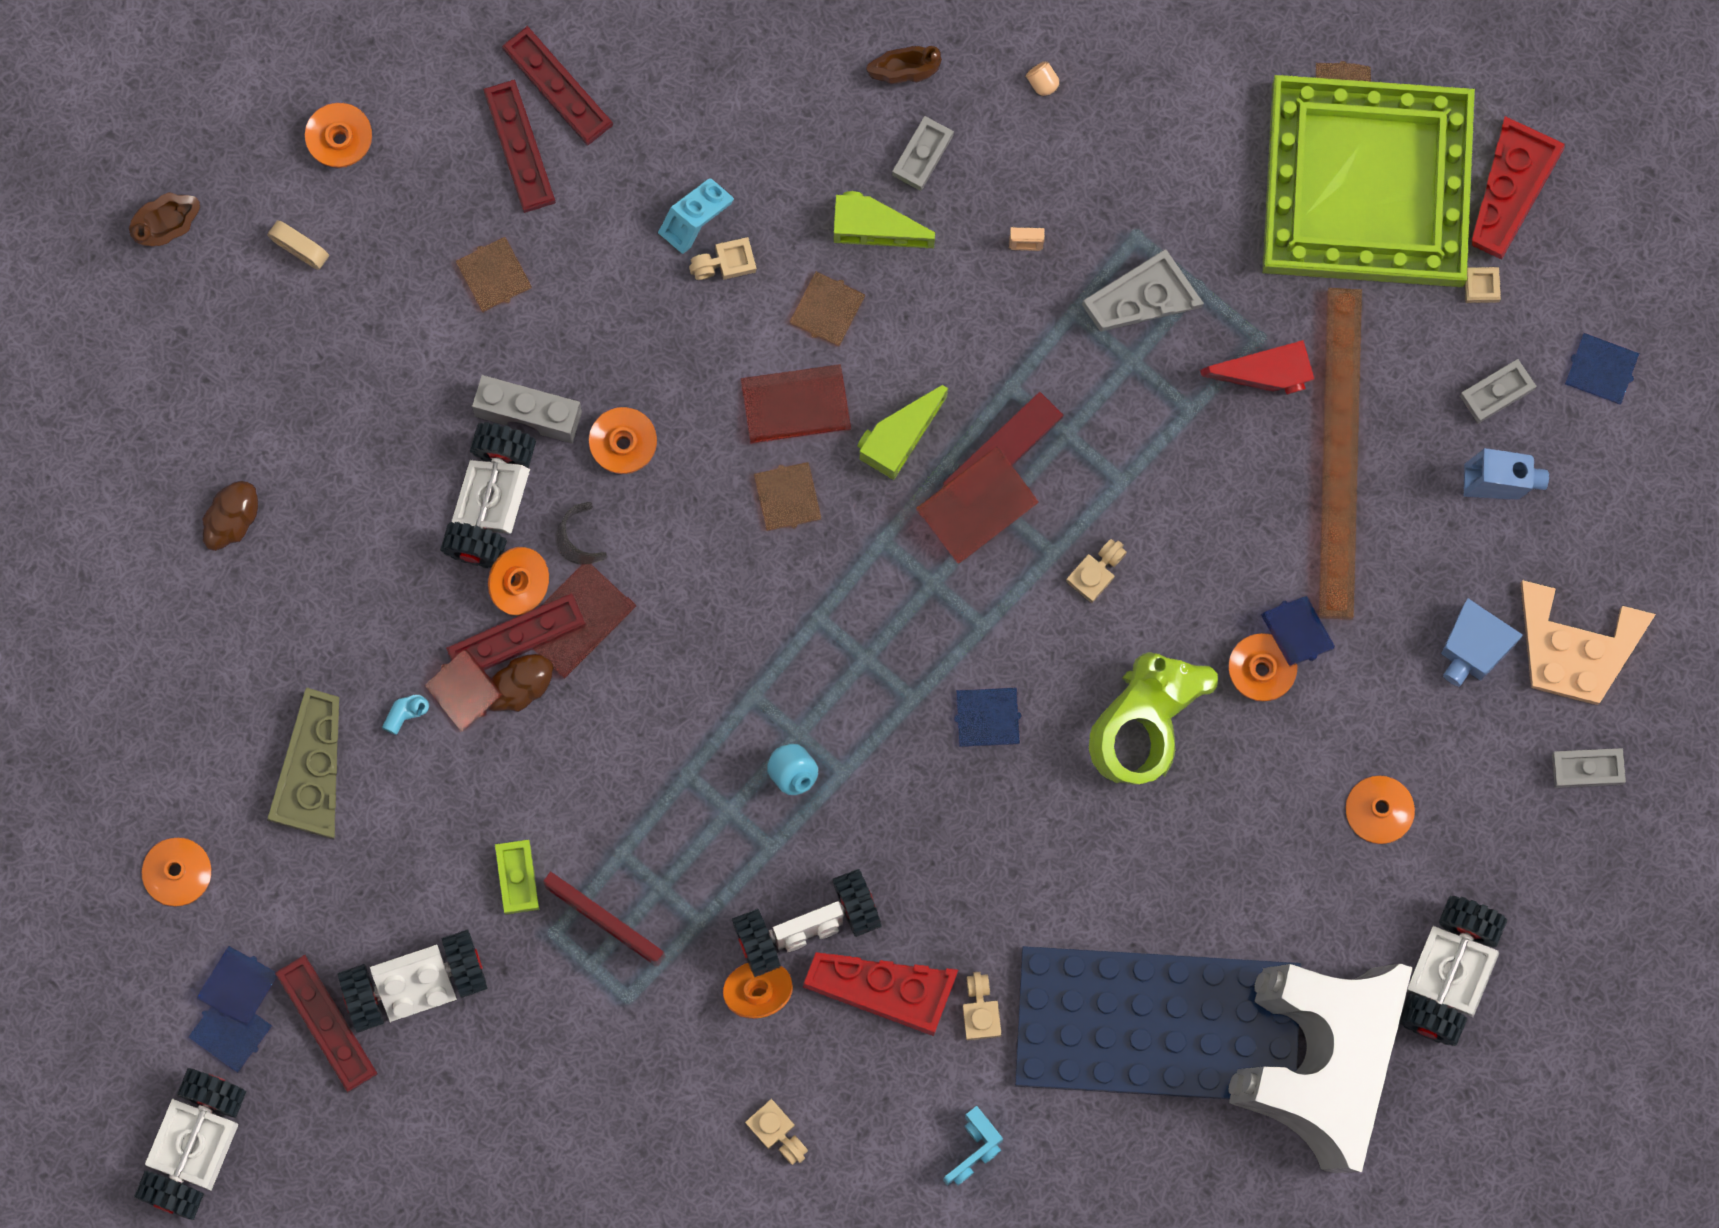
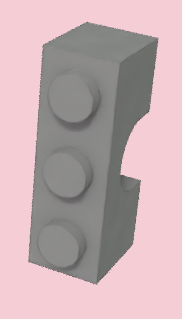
M484 375L481 376L472 405L474 415L477 418L506 426L508 422L525 424L538 430L542 436L571 444L573 443L582 414L579 401Z

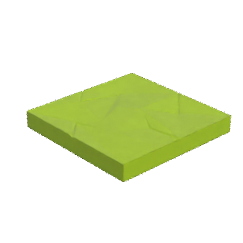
M1275 75L1272 83L1262 273L1464 287L1467 281L1475 89Z

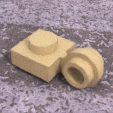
M748 237L716 244L717 258L711 259L710 254L697 255L691 258L692 264L689 266L690 273L695 275L696 280L708 279L714 276V269L719 267L723 280L756 273L757 269Z
M1110 539L1098 553L1102 557L1100 562L1088 554L1066 579V582L1093 603L1114 579L1115 576L1106 569V566L1110 564L1115 567L1127 553L1123 549L1124 544L1119 540L1115 542Z
M973 972V976H967L968 996L976 997V1003L963 1004L966 1040L1001 1037L998 1001L984 1002L983 996L990 995L988 974L981 975V972Z
M772 1099L745 1122L768 1150L780 1141L783 1146L778 1150L791 1165L796 1161L801 1163L805 1159L803 1155L808 1150L795 1135L790 1139L785 1136L795 1125Z

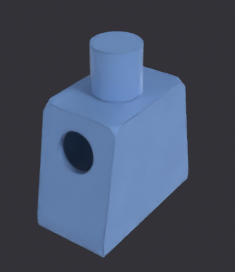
M1484 448L1464 464V497L1520 499L1532 489L1546 490L1549 483L1548 470L1534 469V458L1532 455Z
M1468 598L1461 608L1441 652L1443 656L1452 661L1443 677L1458 687L1462 685L1469 673L1482 680L1517 644L1522 634Z

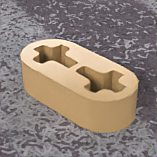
M279 220L276 221L267 234L277 245L314 269L320 270L329 257V254L318 244Z

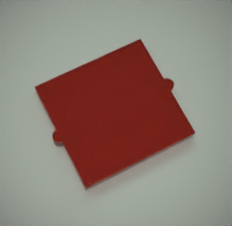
M467 649L460 652L449 664H443L441 666L442 670L425 685L461 732L466 730L479 717H485L487 715L486 711L503 696Z

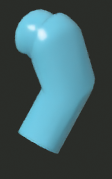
M411 695L396 700L382 729L397 735L404 720L420 717L427 713L429 709L427 699L421 695Z

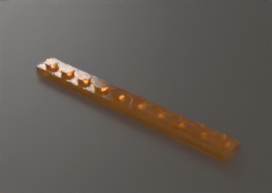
M1328 288L1318 611V618L1353 620L1362 289Z

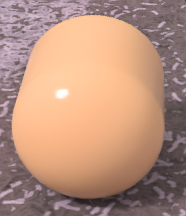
M1046 61L1036 65L1026 74V78L1036 93L1041 96L1052 94L1059 86L1058 76Z

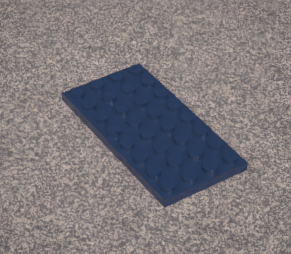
M1023 946L1015 1087L1230 1100L1229 1084L1233 1075L1237 1073V1069L1286 1067L1295 1072L1297 1070L1299 1024L1288 1016L1273 1014L1255 1002L1257 992H1255V982L1263 968L1287 964L1301 967V963Z

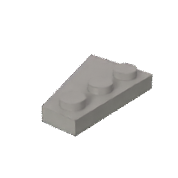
M1166 249L1082 302V306L1100 332L1199 309L1204 305Z

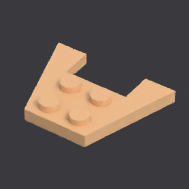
M1522 580L1521 592L1531 688L1599 705L1656 614L1622 606L1614 638L1548 621L1556 589Z

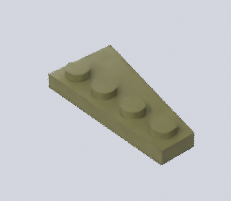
M310 688L305 689L267 821L322 837L335 838L339 720L338 696Z

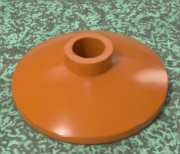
M332 103L318 109L310 117L305 129V142L310 154L321 164L334 168L347 167L357 163L368 152L372 142V128L366 115L357 107L346 103ZM338 134L346 137V140L341 144L334 142V137Z
M619 407L603 413L594 422L589 434V447L593 458L601 467L612 473L629 474L642 469L650 462L656 451L657 435L654 425L642 412L632 408ZM622 438L630 441V445L626 449H621L617 446V442Z
M515 547L502 553L494 562L488 578V590L491 600L498 609L511 615H522L536 608L543 600L549 584V572L545 560L538 552L526 547ZM515 574V580L511 584V578Z
M1254 634L1244 638L1236 645L1229 659V675L1233 685L1242 695L1255 701H1272L1280 698L1289 691L1297 676L1298 666L1293 650L1284 640L1271 634ZM1259 664L1265 665L1268 668V673L1264 676L1257 674L1256 666Z
M1387 776L1366 778L1355 785L1347 798L1346 817L1348 823L1359 837L1375 844L1394 842L1405 835L1413 823L1415 807L1412 796L1403 784ZM1384 802L1388 807V811L1386 813H1379L1375 807L1376 803Z
M186 838L166 839L156 844L146 855L142 866L143 884L147 892L156 901L168 906H184L197 900L207 889L211 879V863L204 849L194 841ZM174 864L181 866V872L176 876L169 874V868Z
M746 963L736 968L728 976L723 987V996L726 1005L733 1013L745 1018H763L778 1012L787 1004L792 995L793 984L790 974L782 966L754 977L749 963Z

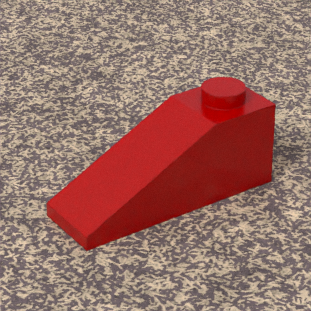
M1304 340L1211 365L1200 370L1202 377L1273 392L1285 389L1286 395L1305 390L1304 383L1314 380Z

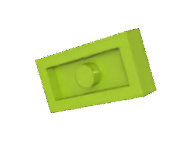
M530 840L495 844L505 915L540 910Z

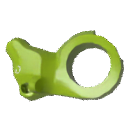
M1152 652L1144 653L1136 658L1133 671H1127L1122 677L1129 686L1101 714L1090 732L1089 752L1092 763L1099 773L1115 783L1140 785L1154 781L1161 775L1165 776L1173 763L1175 755V737L1171 718L1186 708L1197 697L1214 692L1218 684V674L1210 666L1191 665L1184 661L1166 658ZM1135 719L1143 724L1148 731L1151 747L1146 762L1137 770L1129 771L1118 761L1114 744L1115 736L1120 727L1127 721Z

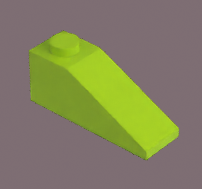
M847 191L843 195H836L834 243L934 249V231L870 196H863L860 192Z
M943 385L939 386L877 423L872 432L867 429L857 445L861 449L859 460L894 480L946 400L948 388Z

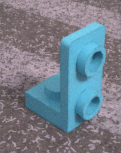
M708 179L670 208L658 233L684 254L691 248L701 227L730 206L734 198L714 180Z
M978 1106L965 1115L968 1123L964 1127L977 1143L982 1139L985 1145L943 1178L947 1186L953 1181L960 1185L974 1173L971 1167L982 1159L986 1164L1002 1151L998 1147L1003 1141L1002 1136Z

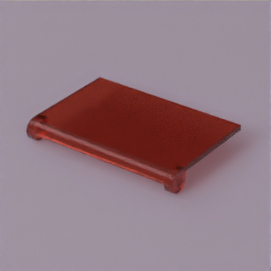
M841 364L741 378L750 444L851 430Z
M996 446L919 505L916 510L925 519L957 564H959L1039 503V501Z
M588 560L541 605L543 606L572 593L586 623V626L533 649L538 655L549 659L553 664V669L564 679L636 607V604L629 597L620 592Z

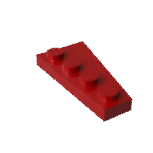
M1506 116L1504 117L1484 199L1481 203L1472 237V246L1502 260L1564 151V143Z
M816 952L803 988L934 1036L958 970L948 968L946 970L931 969L929 966L916 964L914 966L893 964L894 962L883 960L879 962L861 960L859 957Z

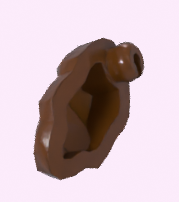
M910 46L887 51L881 57L874 59L867 65L866 70L872 79L890 84L908 81L918 83L928 79L939 70L942 61L941 52L935 46H928L926 48Z
M168 192L161 195L155 201L146 202L136 211L129 226L130 236L135 242L146 246H161L169 243L172 239L180 237L189 231L191 222L200 209L199 200L195 196L177 195Z
M245 481L233 482L215 495L212 505L202 518L204 526L203 542L209 550L217 551L230 543L240 542L245 536L249 526L254 522L258 510V496L253 484Z
M538 654L525 655L510 661L507 667L492 676L491 685L484 697L486 707L491 711L498 712L507 710L519 712L526 708L532 701L540 698L547 690L552 678V662L545 656Z

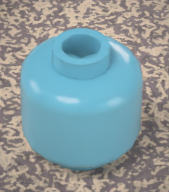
M788 744L780 746L772 753L767 764V772L782 792L787 795H798L806 792L813 786L818 777V766L805 748L798 744Z

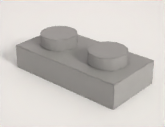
M924 116L893 169L892 176L922 191L954 136V131Z
M1519 359L1463 391L1460 397L1479 424L1531 393L1537 386Z
M1623 748L1555 751L1552 753L1555 788L1624 785L1626 782Z

